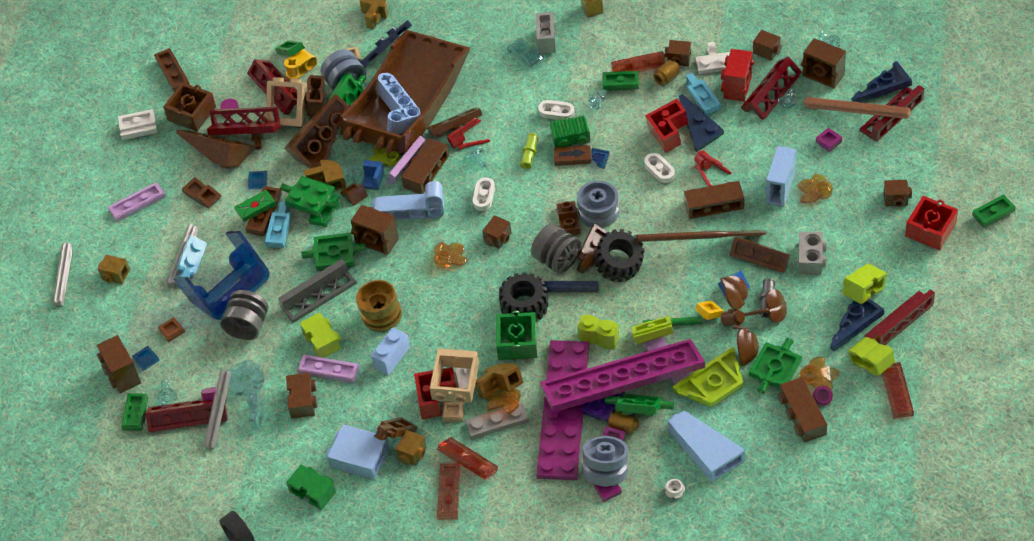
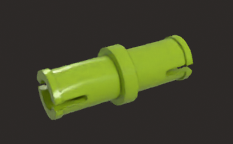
M535 133L527 135L526 144L522 149L523 156L520 166L524 169L532 168L533 158L537 153L536 146L539 136Z

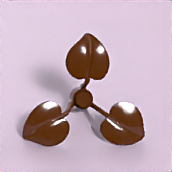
M727 276L720 280L724 286L727 302L732 309H728V311H724L721 314V322L725 327L732 326L733 329H739L737 333V348L741 366H745L756 358L759 352V344L754 333H749L748 328L739 325L744 322L746 316L769 312V318L772 322H781L787 314V305L782 293L773 289L766 294V309L743 313L738 309L745 305L744 300L748 297L746 283L740 277Z

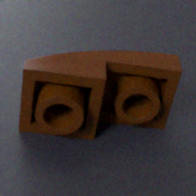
M565 201L556 204L560 228L572 236L580 235L575 201Z

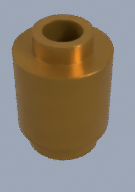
M668 60L655 71L653 75L654 80L661 86L667 85L680 74V67L677 62Z
M616 411V413L611 412L608 427L632 435L634 431L638 430L639 419H636L635 414L624 415L619 411Z

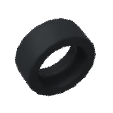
M235 511L229 512L219 520L220 526L230 541H255L250 529Z

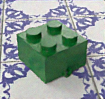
M513 311L512 314H496L498 360L538 358L535 312L520 313L519 311Z

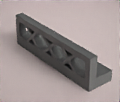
M340 259L278 298L279 304L283 312L294 323L351 288L357 282L348 272L346 263ZM345 276L349 280L346 284H338V281ZM325 288H333L330 294H322ZM311 297L317 298L314 304H306L307 299ZM294 307L301 308V311L294 316L290 312Z

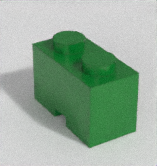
M301 464L286 482L291 494L300 499H303L305 496L310 499L308 501L309 504L320 510L326 506L336 493L334 482L328 476L323 477L313 468H307Z

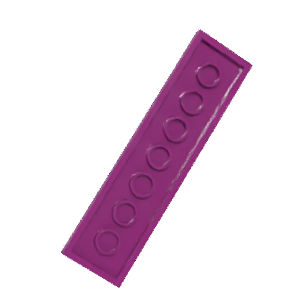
M687 339L540 382V385L552 411L557 412L705 368V361L692 340Z
M550 340L546 380L588 369L589 342ZM544 395L537 479L578 481L583 425L582 408L584 404L553 412Z

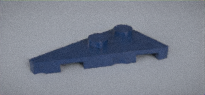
M407 20L399 27L395 28L393 26L387 31L388 36L385 39L381 37L375 43L376 47L360 61L365 68L377 55L381 54L399 38L401 33L409 29L412 24Z
M896 61L889 71L884 70L878 77L867 84V89L854 94L851 102L862 103L912 86V79Z
M683 94L679 95L680 103L687 113V127L690 130V136L696 152L724 135V130Z
M871 299L862 304L853 300L839 324L837 334H834L830 349L833 352L882 317L885 314L884 308Z

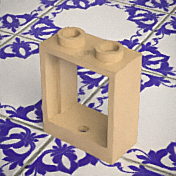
M273 77V81H267L266 107H273L274 86L298 87L296 118H279L280 124L284 126H304L307 83H301V79H291L290 82H284V78ZM266 112V118L269 121H274L273 112Z
M438 348L430 385L432 400L472 403L479 366L477 351ZM443 367L470 369L467 389L440 387Z

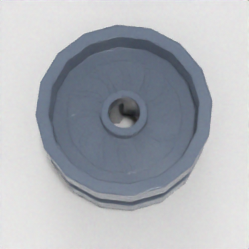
M346 49L330 54L324 60L320 69L321 76L324 77V80L333 91L344 74L350 73L356 81L360 75L365 77L367 75L366 69L356 56Z
M596 180L588 182L580 188L577 193L578 215L586 226L592 227V225L596 224L604 228L617 220L619 216V197L616 188L611 183Z
M600 436L592 438L584 444L582 473L588 482L597 486H613L621 483L627 477L628 448L622 440L610 436Z

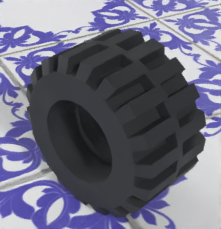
M614 229L611 233L609 231L606 232L604 237L600 238L594 254L595 267H598L597 271L599 273H604V278L610 277V281L614 282L615 279H618V282H622L623 278L626 281L630 280L631 276L634 277L637 271L639 272L645 250L642 248L643 243L637 242V235L632 236L631 231L626 233L624 229H620L619 232ZM621 250L628 255L629 259L617 261L610 256L609 252Z
M522 272L521 275L516 273L514 277H507V281H503L502 286L499 288L502 314H512L513 311H519L520 313L535 312L537 322V318L541 320L543 314L547 313L549 305L547 287L539 276L535 277L532 273L527 275L526 272ZM521 296L532 297L526 301L516 300L518 297Z

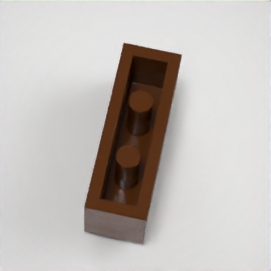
M428 138L425 144L421 145L416 157L412 158L409 167L403 171L401 175L403 188L418 194H424L426 184L433 181L449 157L448 145Z
M740 181L684 191V204L689 219L742 210L745 206V198Z
M803 377L780 384L778 399L781 405H785L788 419L790 421L793 420L796 435L798 437L801 436L803 442L827 435V423Z

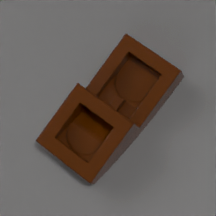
M196 177L182 188V192L206 208H210L222 197L209 184L205 186Z

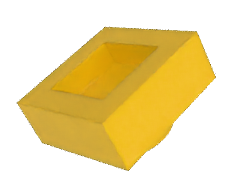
M711 300L697 303L695 310L707 320L721 317L724 311Z

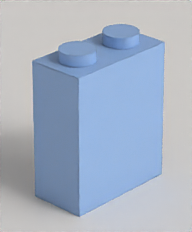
M777 147L766 180V203L785 206L795 176L796 149Z
M343 424L340 431H337L335 434L333 446L327 451L326 458L328 459L329 466L375 480L390 447L388 437L386 440H379L374 437L376 433Z

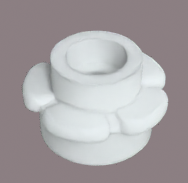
M671 479L665 485V493L670 498H680L685 492V486L680 480Z

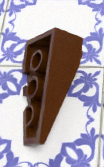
M334 94L300 129L284 149L294 159L309 169L321 166L320 160H327L330 155L329 152L333 143H335L340 127V116L349 108V105L337 94Z
M190 130L176 131V134L209 160L220 164V167L225 169H231V166H239L254 149V145L236 140H225L222 137L208 136V134Z

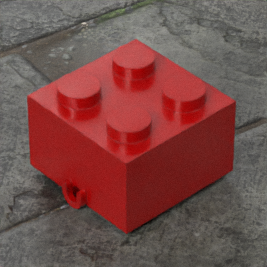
M731 49L729 56L726 55L724 63L726 68L722 69L721 80H724L721 84V92H724V99L745 102L752 78V66L754 65L752 51Z
M922 196L906 222L905 237L941 250L957 223L958 209L946 205L941 199L936 201Z

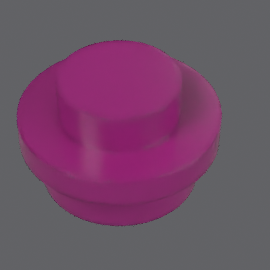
M818 386L813 391L812 396L817 405L826 406L833 399V393L827 386Z

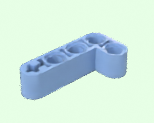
M382 73L378 76L377 93L391 110L388 114L387 131L399 135L405 133L420 116V109L392 74Z
M432 181L426 184L425 194L376 197L372 200V207L378 211L390 213L395 216V220H399V218L400 220L442 217L444 215L443 188L439 182Z

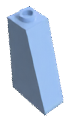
M686 411L675 414L668 420V432L711 482L745 461V450Z

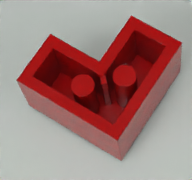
M678 99L645 115L648 129L665 153L682 145L677 129L687 125L688 118L686 110Z
M453 367L443 368L440 387L457 388ZM433 370L414 373L422 419L441 416L439 401L432 400L430 392Z

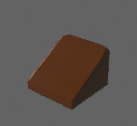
M352 183L340 192L353 206L368 197L364 187L357 183Z

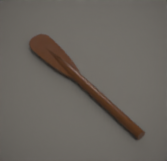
M742 230L637 234L636 239L637 242L714 239L731 236L766 235V231Z

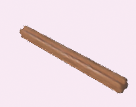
M806 97L804 100L805 107L904 119H908L911 114L910 108L814 97Z

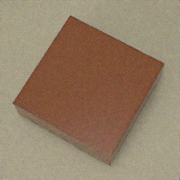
M175 317L158 326L159 331L168 342L185 333L184 328Z

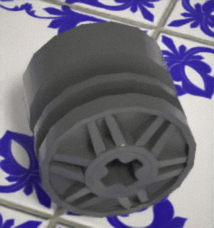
M550 223L541 229L535 237L531 247V256L542 264H546L556 273L562 274L577 260L581 250V241L570 233H566L556 224Z
M234 291L231 293L226 306L227 309H225L220 321L221 328L234 338L254 340L258 337L262 322L266 317L269 309L268 303L263 297L251 291Z

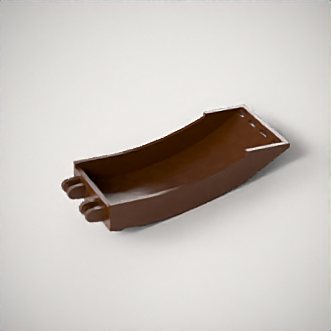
M406 30L391 45L385 60L365 90L340 116V135H343V139L347 141L353 138V143L358 144L360 141L376 145V150L381 151L383 148H386V153L389 154L393 151L405 154L417 138L423 135L436 117L457 80L470 47ZM382 73L392 74L420 109V116L405 133L399 135L387 131L388 114L391 110L377 93L378 76Z

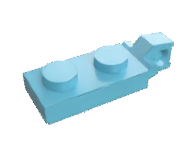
M693 73L686 75V88L698 107L706 115L720 110L721 103L704 80H697Z
M280 202L278 211L272 212L265 239L266 247H285L291 222V212H289V207L285 205V202Z
M193 235L188 237L177 264V270L181 271L177 281L182 284L197 272L207 245L206 242Z

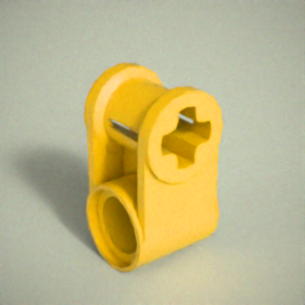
M305 49L287 58L284 61V66L287 69L285 73L288 80L299 79L316 66L317 58Z

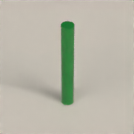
M701 316L670 318L672 326L702 324Z

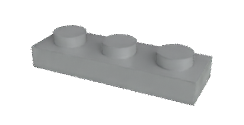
M522 402L466 419L465 422L471 439H475L527 423L529 418Z

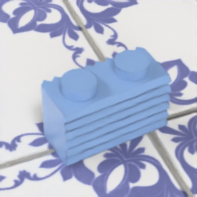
M391 328V331L384 337L385 339H382L380 345L371 354L374 369L386 375L392 372L410 348L408 335L395 328Z

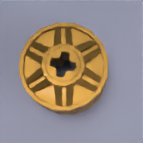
M373 280L364 284L358 290L356 303L363 323L368 329L382 332L395 327L402 317V309L391 283L384 280Z

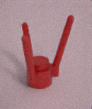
M474 118L458 130L447 135V139L453 149L458 147L461 150L465 147L490 142V139L463 144L466 141L463 133L480 123L481 119L477 120Z
M704 150L699 151L694 157L695 168L700 172L707 186H710L711 183L703 169H709L712 165H715L727 174H731V171L726 169L721 162L711 157Z

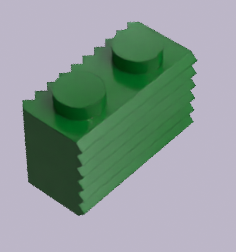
M585 115L550 122V133L554 148L568 147L575 144L583 145L591 141Z

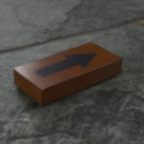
M590 145L554 148L555 166L591 164Z

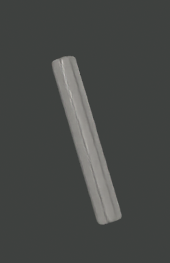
M190 224L187 227L166 281L169 287H176L178 285L177 280L181 271L177 270V264L190 235L196 237L198 233L196 225Z
M63 243L61 247L53 303L56 307L64 305L73 249L71 243Z
M221 370L204 442V447L214 449L216 446L231 377L229 371Z

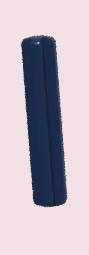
M544 281L547 292L599 291L598 281Z

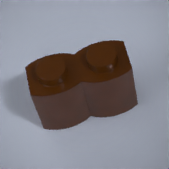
M310 75L307 79V116H314L324 106L325 80L323 76Z

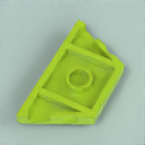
M731 347L705 364V368L691 373L673 385L672 391L709 407L715 406L743 387V379L735 356V349Z

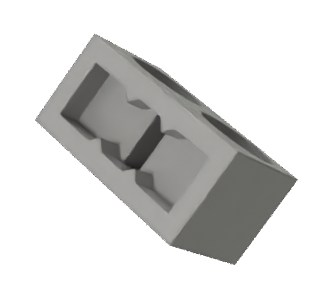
M553 12L536 13L538 54L556 52Z
M799 232L798 274H822V267H826V256H822V252H826V240H823V232Z

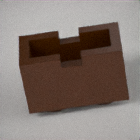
M310 372L286 376L287 391H289V395H287L288 410L291 419L315 416L314 408H318L317 397L313 396V392H316L317 389L316 382L311 379Z

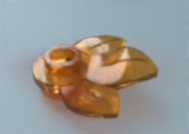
M814 174L811 179H804L797 184V187L804 192L800 198L802 203H812L819 198L826 199L832 195V184L821 174Z
M444 242L438 243L434 248V262L436 266L448 268L450 265L460 266L465 264L468 259L462 256L464 245L460 243H451L449 245Z
M816 357L801 369L799 377H803L805 383L811 384L814 388L827 386L832 390L833 385L831 382L838 377L840 371L825 366L824 357Z
M514 389L511 392H495L486 398L488 401L487 411L503 407L506 414H511L519 407L520 391Z

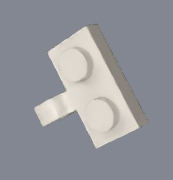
M715 42L707 43L708 55L695 57L698 74L720 72L722 69H725L726 55L729 56L730 52L717 54Z

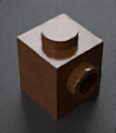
M761 30L753 41V54L772 61L781 52V37Z
M670 40L669 47H665L664 57L667 60L677 62L679 66H689L691 42Z
M884 180L883 194L885 206H908V200L912 198V188L908 187L907 180Z
M494 215L482 230L484 242L490 247L494 246L500 249L503 244L509 241L512 233L510 222Z

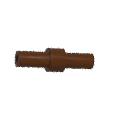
M262 133L251 134L255 149L261 150Z

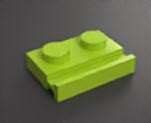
M670 316L632 326L635 344L674 333Z

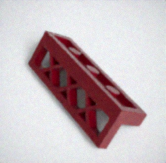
M789 56L777 61L744 102L741 109L744 112L753 110L760 119L764 120L802 71ZM788 67L795 72L793 76H788ZM779 79H784V88H779ZM769 91H774V100H769ZM760 102L765 103L764 113L758 107Z
M254 59L247 72L249 77L266 95L267 81H273V77L284 78V82H289L272 62L267 60ZM274 86V104L284 115H289L294 106L297 105V89L295 87Z
M920 85L914 90L906 87L886 105L910 108L911 112L923 101L925 88ZM874 115L860 128V132L878 142L903 118L884 116L879 120L881 116ZM870 126H873V127H872V132L869 131V130H867V128H869Z
M278 107L210 110L212 125L207 128L208 136L275 133L281 128ZM273 112L274 121H269L264 117L265 113ZM237 113L242 118V120L240 122H236L231 118V116ZM249 113H254L259 118L253 122L247 116ZM216 114H221L226 119L224 123H217Z
M930 289L923 294L919 290L866 333L864 337L875 339L882 345L888 344L934 305L935 292Z
M227 397L225 400L221 422L228 421V414L226 409ZM199 399L148 407L145 413L148 431L154 432L208 424L214 400L206 401Z

